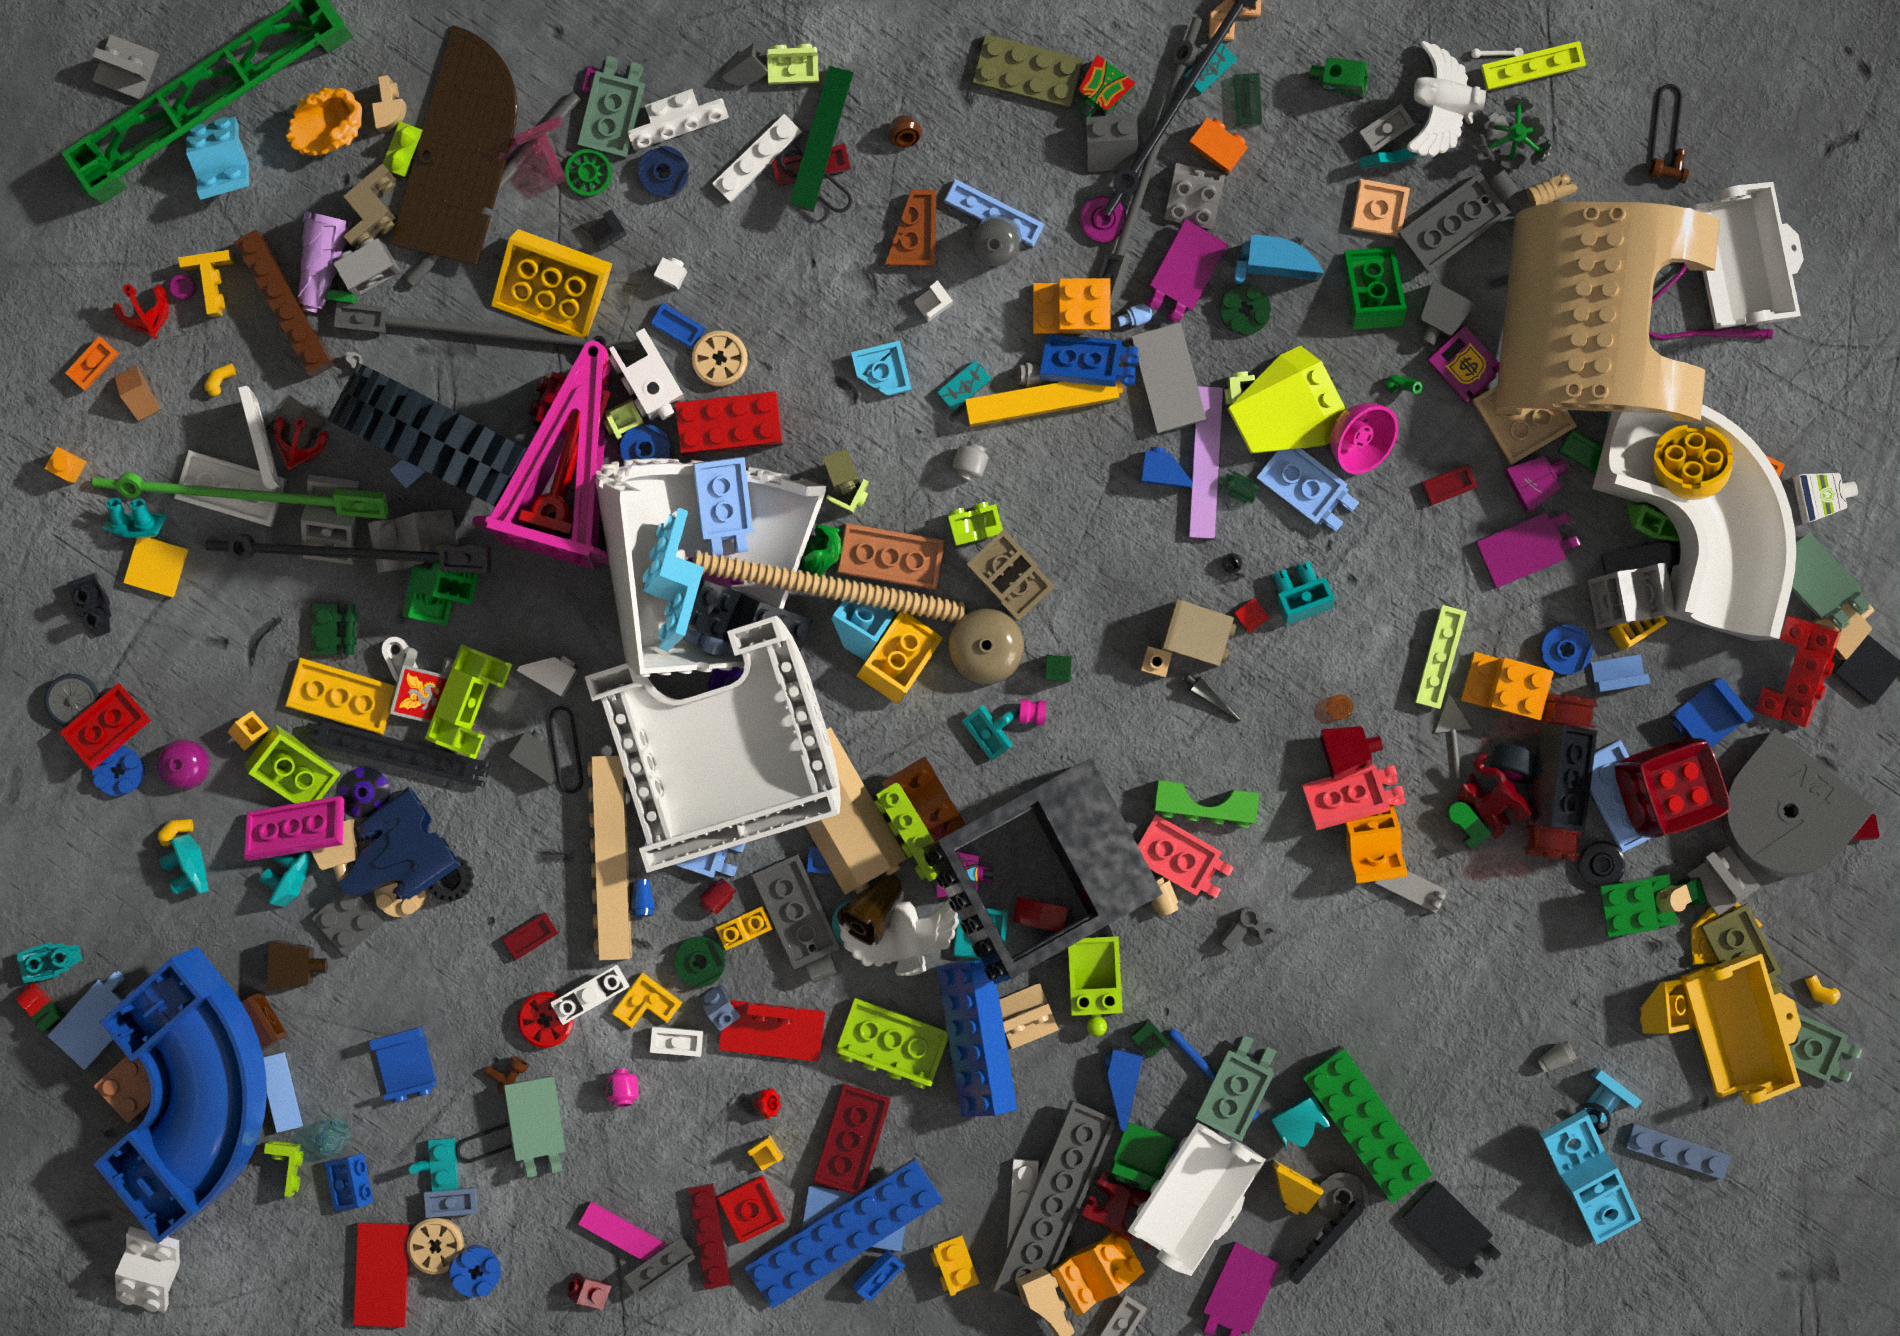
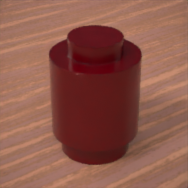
M723 878L718 882L715 880L699 896L702 900L699 905L709 915L712 912L717 915L734 898L732 895L736 890Z

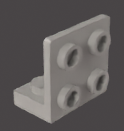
M1176 163L1164 217L1165 220L1181 223L1183 219H1187L1198 227L1213 229L1223 190L1225 172Z

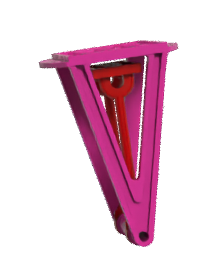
M589 341L584 345L490 516H474L472 520L474 526L492 534L499 543L596 570L597 565L610 567L608 553L599 549L601 512L595 482L596 470L601 471V466L604 465L606 426L603 421L607 419L605 415L607 404L600 422L602 389L608 391L609 376L612 372L607 349L597 341ZM572 412L568 431H564L562 428ZM577 461L573 518L565 499ZM555 473L550 493L543 494ZM553 513L556 514L555 519L549 516Z

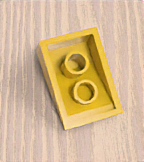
M901 610L856 676L898 705L943 637L910 614L902 613Z

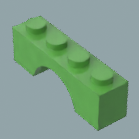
M1157 780L1153 810L1159 811L1158 816L1174 818V813L1184 814L1185 820L1199 821V816L1209 817V823L1224 824V820L1234 821V826L1249 828V823L1256 824L1260 793L1232 790L1222 803L1212 807H1204L1195 803L1188 796L1184 783Z

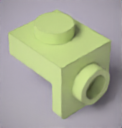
M1248 372L1233 373V377H1229L1227 380L1228 389H1224L1225 404L1231 405L1241 395L1240 384L1253 383L1255 381L1254 375L1248 376Z
M632 399L605 411L607 419L603 421L609 434L615 433L617 439L622 437V433L644 423Z

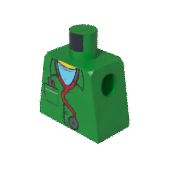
M1327 58L1325 66L1311 65L1309 79L1322 81L1325 91L1364 98L1369 74L1367 62Z

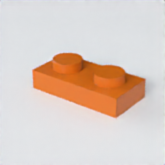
M98 336L65 374L83 390L87 391L120 353L101 336Z

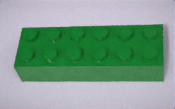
M1342 1046L1338 1047L1300 1074L1303 1081L1391 1203H1394L1433 1175L1430 1168L1345 1048Z

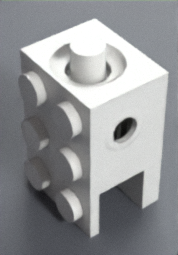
M645 328L636 333V336L647 354L646 357L626 368L614 346L609 348L612 354L609 356V360L616 373L622 372L625 376L621 379L630 396L632 394L636 395L637 399L634 400V403L642 417L647 415L651 421L660 416L662 420H665L675 414L673 409L675 403L684 402L685 398Z

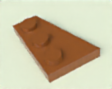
M911 190L885 266L935 267L936 190Z

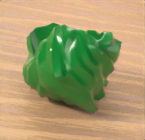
M824 525L816 526L814 529L816 536L806 544L802 556V573L807 571L810 572V575L817 573L818 576H821L831 565L839 560V554L841 553V538L838 535L839 528Z

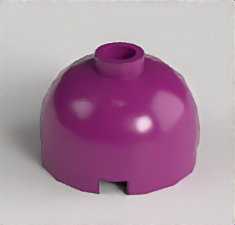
M176 740L166 745L160 752L157 760V771L161 779L170 787L179 790L192 789L199 786L207 778L210 758L206 749L199 743L191 740Z

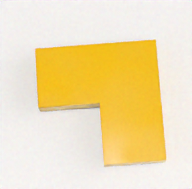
M642 972L611 1014L632 1029L646 1009L668 1023L683 1002Z

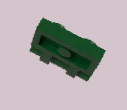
M312 603L311 654L338 655V645H344V655H354V645H357L355 622L358 621V615L355 614V604H345V614H339V604ZM339 622H345L344 637H338Z

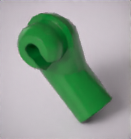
M1398 375L1389 376L1387 378L1388 381L1384 383V387L1391 393L1396 392L1397 388L1419 394L1423 388L1421 382Z

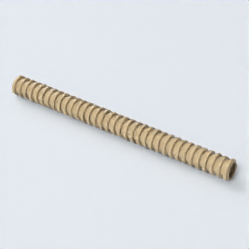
M700 550L694 553L692 563L704 567L703 575L706 572L709 576L716 574V577L719 578L722 575L724 579L732 577L734 581L737 578L740 582L747 580V583L750 584L752 581L756 585L763 583L765 587L767 585H771V588L778 586V589L781 590L784 587L787 591L794 589L796 593L798 591H802V594L809 592L812 596L815 593L818 597L825 595L827 599L829 597H833V600L840 598V601L843 602L846 599L849 603L856 601L858 605L860 603H863L864 606L871 604V607L874 608L877 605L880 609L886 607L887 610L894 609L895 612L902 610V613L906 614L909 612L910 615L917 613V616L920 617L923 614L926 618L932 616L935 620L937 618H940L941 621L948 619V622L952 623L954 620L957 623L964 616L965 612L964 602L961 601L959 603H956L955 600L949 602L946 598L944 600H941L940 597L934 599L933 596L929 595V597H926L925 594L918 596V593L915 592L912 595L909 591L903 593L902 590L895 591L894 588L887 590V587L884 586L881 589L879 585L872 587V584L868 583L866 586L863 582L857 584L856 581L849 582L848 579L841 581V578L838 577L835 580L833 576L826 578L823 574L821 576H818L817 573L810 575V572L802 573V570L795 572L792 568L790 570H787L786 567L779 569L777 565L771 567V564L764 566L761 562L759 564H755V561L748 563L746 559L740 561L739 558L733 560L731 556L724 558V555H720L717 557L715 553L708 555V552H704L702 554Z

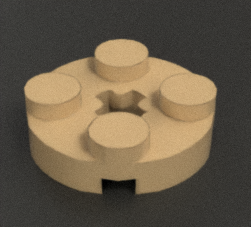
M397 883L374 891L377 906L386 914L394 917H405L415 913L423 905L427 894L426 889L408 900L406 898L403 901L397 898V894L394 893V888L398 886Z

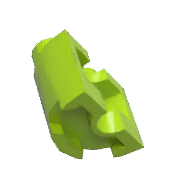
M988 502L973 505V511L965 512L964 508L949 512L950 516L948 518L956 546L986 540L989 537L997 536L1003 530L996 504L989 506Z

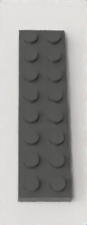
M1072 1100L1069 1101L990 1290L1022 1303L1015 1279L1040 1268L1045 1269L1049 1273H1052L1051 1271L1055 1269L1117 1119Z

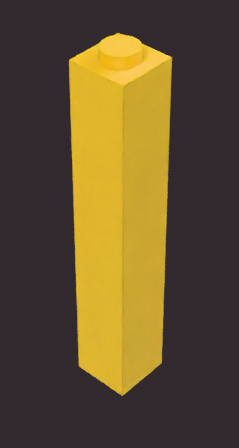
M1116 381L1115 387L1059 382L965 399L969 425L973 427L1118 401L1119 394L1123 393L1122 383Z

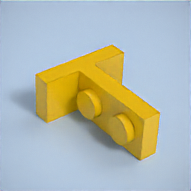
M229 250L178 257L179 266L184 271L201 270L207 315L212 318L223 316L222 309H225V301L223 295L219 294L218 284H221V274L216 267L235 264L234 254Z

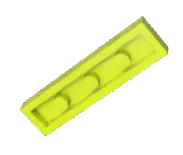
M1577 41L1483 64L1481 70L1486 90L1489 91L1584 68L1586 63L1581 43Z

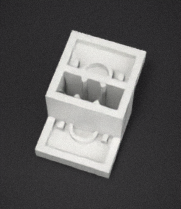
M129 1227L126 1234L127 1248L115 1272L116 1299L126 1305L135 1304L151 1312L160 1311L165 1313L169 1305L168 1291L180 1266L179 1240L168 1237L157 1244L148 1231Z

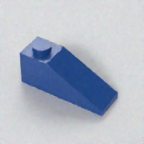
M1112 1048L1111 1053H1106L1103 1067L1107 1068L1106 1073L1119 1127L1122 1131H1126L1143 1056L1142 1054Z

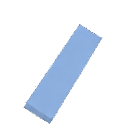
M954 179L943 203L979 221L984 217L994 214H1002L1012 218L1020 227L1022 242L1031 247H1034L1045 225Z

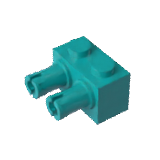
M1305 561L1304 566L1300 563L1295 567L1303 583L1301 586L1293 587L1286 569L1281 570V574L1278 571L1272 575L1279 590L1276 604L1286 626L1333 609L1335 597L1326 577L1316 578L1310 561Z

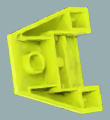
M1298 346L1279 355L1227 409L1250 454L1320 447L1329 444L1332 427L1341 413L1345 411V406L1322 361L1302 346Z

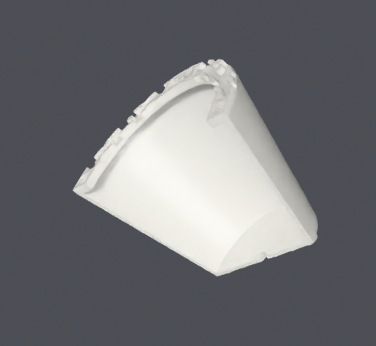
M679 459L624 460V466L619 467V462L615 461L611 462V464L602 465L601 471L596 470L595 482L626 664L638 676L649 677L651 673L671 675L673 671L685 674L692 673V670L711 672L713 668L726 671L732 670V667L744 669L745 663L742 654L738 656L727 653L723 655L710 654L701 650L700 647L683 640V638L668 652L659 649L661 639L658 638V633L667 619L664 612L668 601L643 592L645 582H642L646 569L650 568L652 560L649 559V554L652 547L657 544L658 538L655 537L657 527L660 523H664L669 514L672 515L678 508L688 511L676 557L681 559L693 557L697 550H700L702 554L708 552V555H710L709 539L703 540L701 536L693 463L704 461L691 460V463L683 464L679 462ZM749 467L748 471L746 470L753 533L746 534L747 552L738 553L735 551L734 538L721 540L724 558L731 556L733 560L739 558L740 561L746 559L748 563L755 561V564H759L761 562L764 566L767 564H771V567L777 565L779 569L786 567L787 570L792 568L797 572L824 498L826 486L803 478L792 481L790 480V475ZM744 580V585H731L732 589L753 595L780 608H784L789 591L784 587L782 590L778 589V586L771 588V585H767L765 587L763 583L756 585L752 581L750 584L747 583V580ZM714 604L709 606L708 614L712 612Z

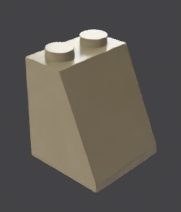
M1177 599L1173 603L1160 650L1219 667L1221 662L1225 663L1228 657L1229 649L1225 647L1228 638L1232 639L1236 630V624H1233L1234 617Z

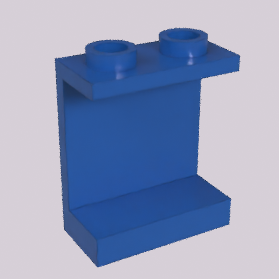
M1721 677L1715 678L1671 714L1670 718L1673 720L1671 723L1673 728L1680 735L1684 733L1687 738L1705 739L1712 748L1740 724L1749 722L1754 716Z
M422 1026L369 1041L371 1051H376L387 1093L383 1095L384 1101L392 1099V1103L400 1102L407 1099V1094L415 1092L417 1096L432 1093L431 1088L438 1085Z

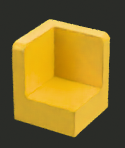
M770 1135L747 1151L749 1156L752 1155L761 1171L783 1159V1154Z

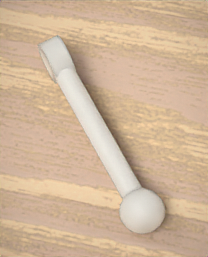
M1475 48L1471 51V56L1473 58H1479L1480 56L1516 57L1523 55L1524 52L1521 48H1516L1514 51H1480Z

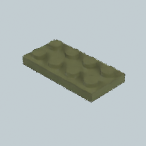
M985 34L973 84L1070 109L1083 59Z

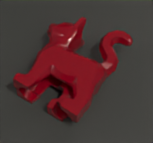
M1479 753L1473 759L1475 770L1483 776L1495 777L1497 783L1490 791L1483 793L1475 775L1471 773L1469 780L1462 784L1457 799L1459 802L1471 805L1477 815L1493 828L1492 836L1494 839H1497L1511 825L1509 819L1503 813L1505 809L1509 808L1513 811V818L1516 821H1522L1533 812V809L1525 798L1518 793L1515 784L1508 780L1503 772L1498 768L1485 767L1483 765L1487 754Z
M1102 1171L1095 1186L1109 1197L1105 1205H1100L1095 1197L1089 1196L1081 1217L1093 1224L1105 1226L1107 1229L1117 1233L1122 1239L1129 1241L1137 1239L1138 1237L1129 1233L1125 1227L1126 1217L1131 1206L1138 1210L1143 1202H1147L1152 1193L1146 1190L1136 1191L1127 1184L1112 1182L1108 1180V1174ZM1145 1241L1144 1249H1151L1153 1246Z

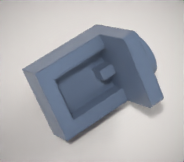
M720 984L699 998L707 1016L720 1031L740 1018V1014L731 1004Z

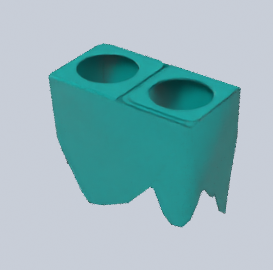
M1313 1094L1307 1095L1270 1117L1287 1153V1139L1300 1147H1305L1312 1138L1315 1127L1320 1131H1325V1127H1329L1331 1124Z

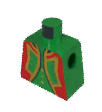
M1097 54L1078 90V96L1084 102L1077 112L1085 119L1086 117H1092L1096 110L1106 116L1132 92L1136 82Z

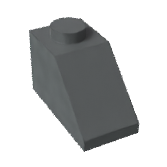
M536 730L532 733L525 731L509 757L549 784H555L557 778L550 745L545 742L547 738Z

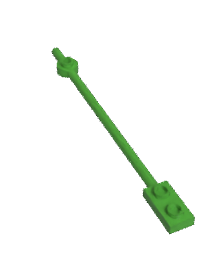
M131 472L123 473L119 479L94 477L92 480L93 487L117 489L120 494L127 498H136L142 491L331 506L336 508L337 515L386 519L389 513L386 495L383 492L335 489L333 496L147 482Z

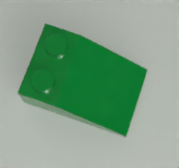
M1395 248L1345 250L1348 306L1352 329L1403 326L1407 308Z

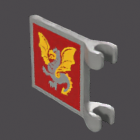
M406 647L389 714L431 723L455 660L451 657H445L441 674L415 668L413 665L417 657V651L414 648Z

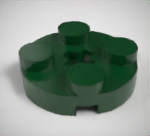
M1249 284L1237 285L1230 289L1224 296L1220 307V316L1223 324L1229 330L1243 336L1259 332L1269 320L1271 304L1265 292L1258 286ZM1246 303L1247 306L1252 307V310L1249 312L1250 316L1246 317L1244 313H1239V309L1242 308L1241 304Z
M695 936L680 945L676 953L674 965L682 981L692 986L706 987L720 978L725 969L726 958L722 947L712 938ZM699 954L701 957H706L707 961L704 963V968L701 969L700 966H694L695 955Z

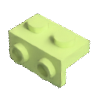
M799 44L797 48H787L786 45H774L772 49L766 50L769 85L819 83L818 52L816 47H812L811 44Z

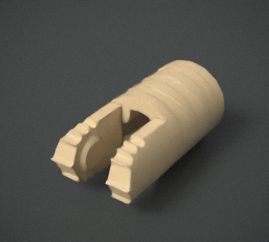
M1564 173L1528 187L1527 195L1531 205L1536 206L1557 201L1575 193L1578 188L1574 182L1570 181L1569 175Z

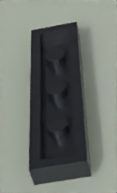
M1357 1198L1351 1203L1347 1201L1339 1210V1217L1335 1221L1330 1220L1324 1226L1321 1237L1318 1240L1314 1238L1305 1249L1307 1252L1302 1258L1298 1256L1289 1266V1279L1294 1284L1298 1285L1363 1213L1364 1204Z

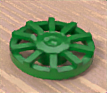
M583 149L577 151L568 159L565 166V179L575 193L587 197L596 196L609 186L612 179V168L606 156L594 149ZM587 154L595 155L592 162H588ZM580 155H583L584 163L582 164L576 160ZM598 157L602 158L604 163L596 166ZM573 162L579 167L578 170L570 169ZM607 166L608 173H601L598 171L603 167ZM569 174H578L579 177L571 181ZM598 176L607 177L606 182L603 184L597 179ZM581 180L583 181L580 189L574 187V184ZM593 182H596L601 188L594 191ZM586 183H589L591 192L583 191Z

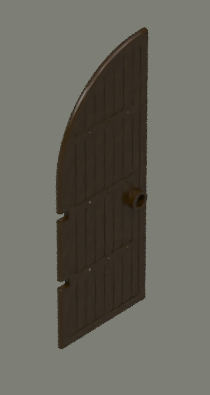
M452 25L391 244L477 266L491 218L490 215L483 214L484 207L493 209L506 164V160L499 159L498 157L500 152L509 153L517 122L518 104L513 78L500 55L482 38L457 26Z

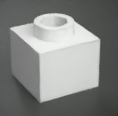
M662 257L654 277L679 290L687 271L683 267V262L673 257H670L669 260Z

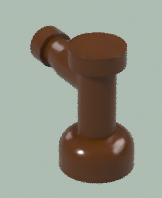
M1676 149L1673 168L1665 166L1663 160L1654 158L1650 167L1649 177L1658 179L1662 175L1678 179L1679 183L1685 184L1689 174V169L1683 168L1686 150Z
M511 1056L508 1061L510 1070L507 1075L494 1070L491 1066H488L484 1072V1075L490 1076L499 1083L496 1089L503 1094V1085L514 1083L518 1074L526 1072L529 1067L527 1062L516 1056Z

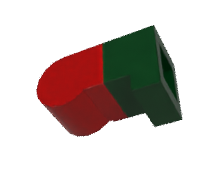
M30 983L16 996L17 1002L28 1012V1015L35 1021L36 1027L42 1033L50 1031L66 1016L48 995L34 983Z

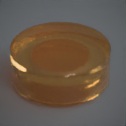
M1335 695L1329 699L1327 711L1334 719H1346L1353 711V703L1346 695Z

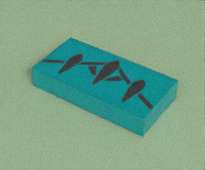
M1222 42L1193 86L1200 95L1238 60ZM1193 67L1184 75L1185 79L1188 77Z
M975 360L941 388L937 394L954 412L965 403V399H970L988 384L992 378Z

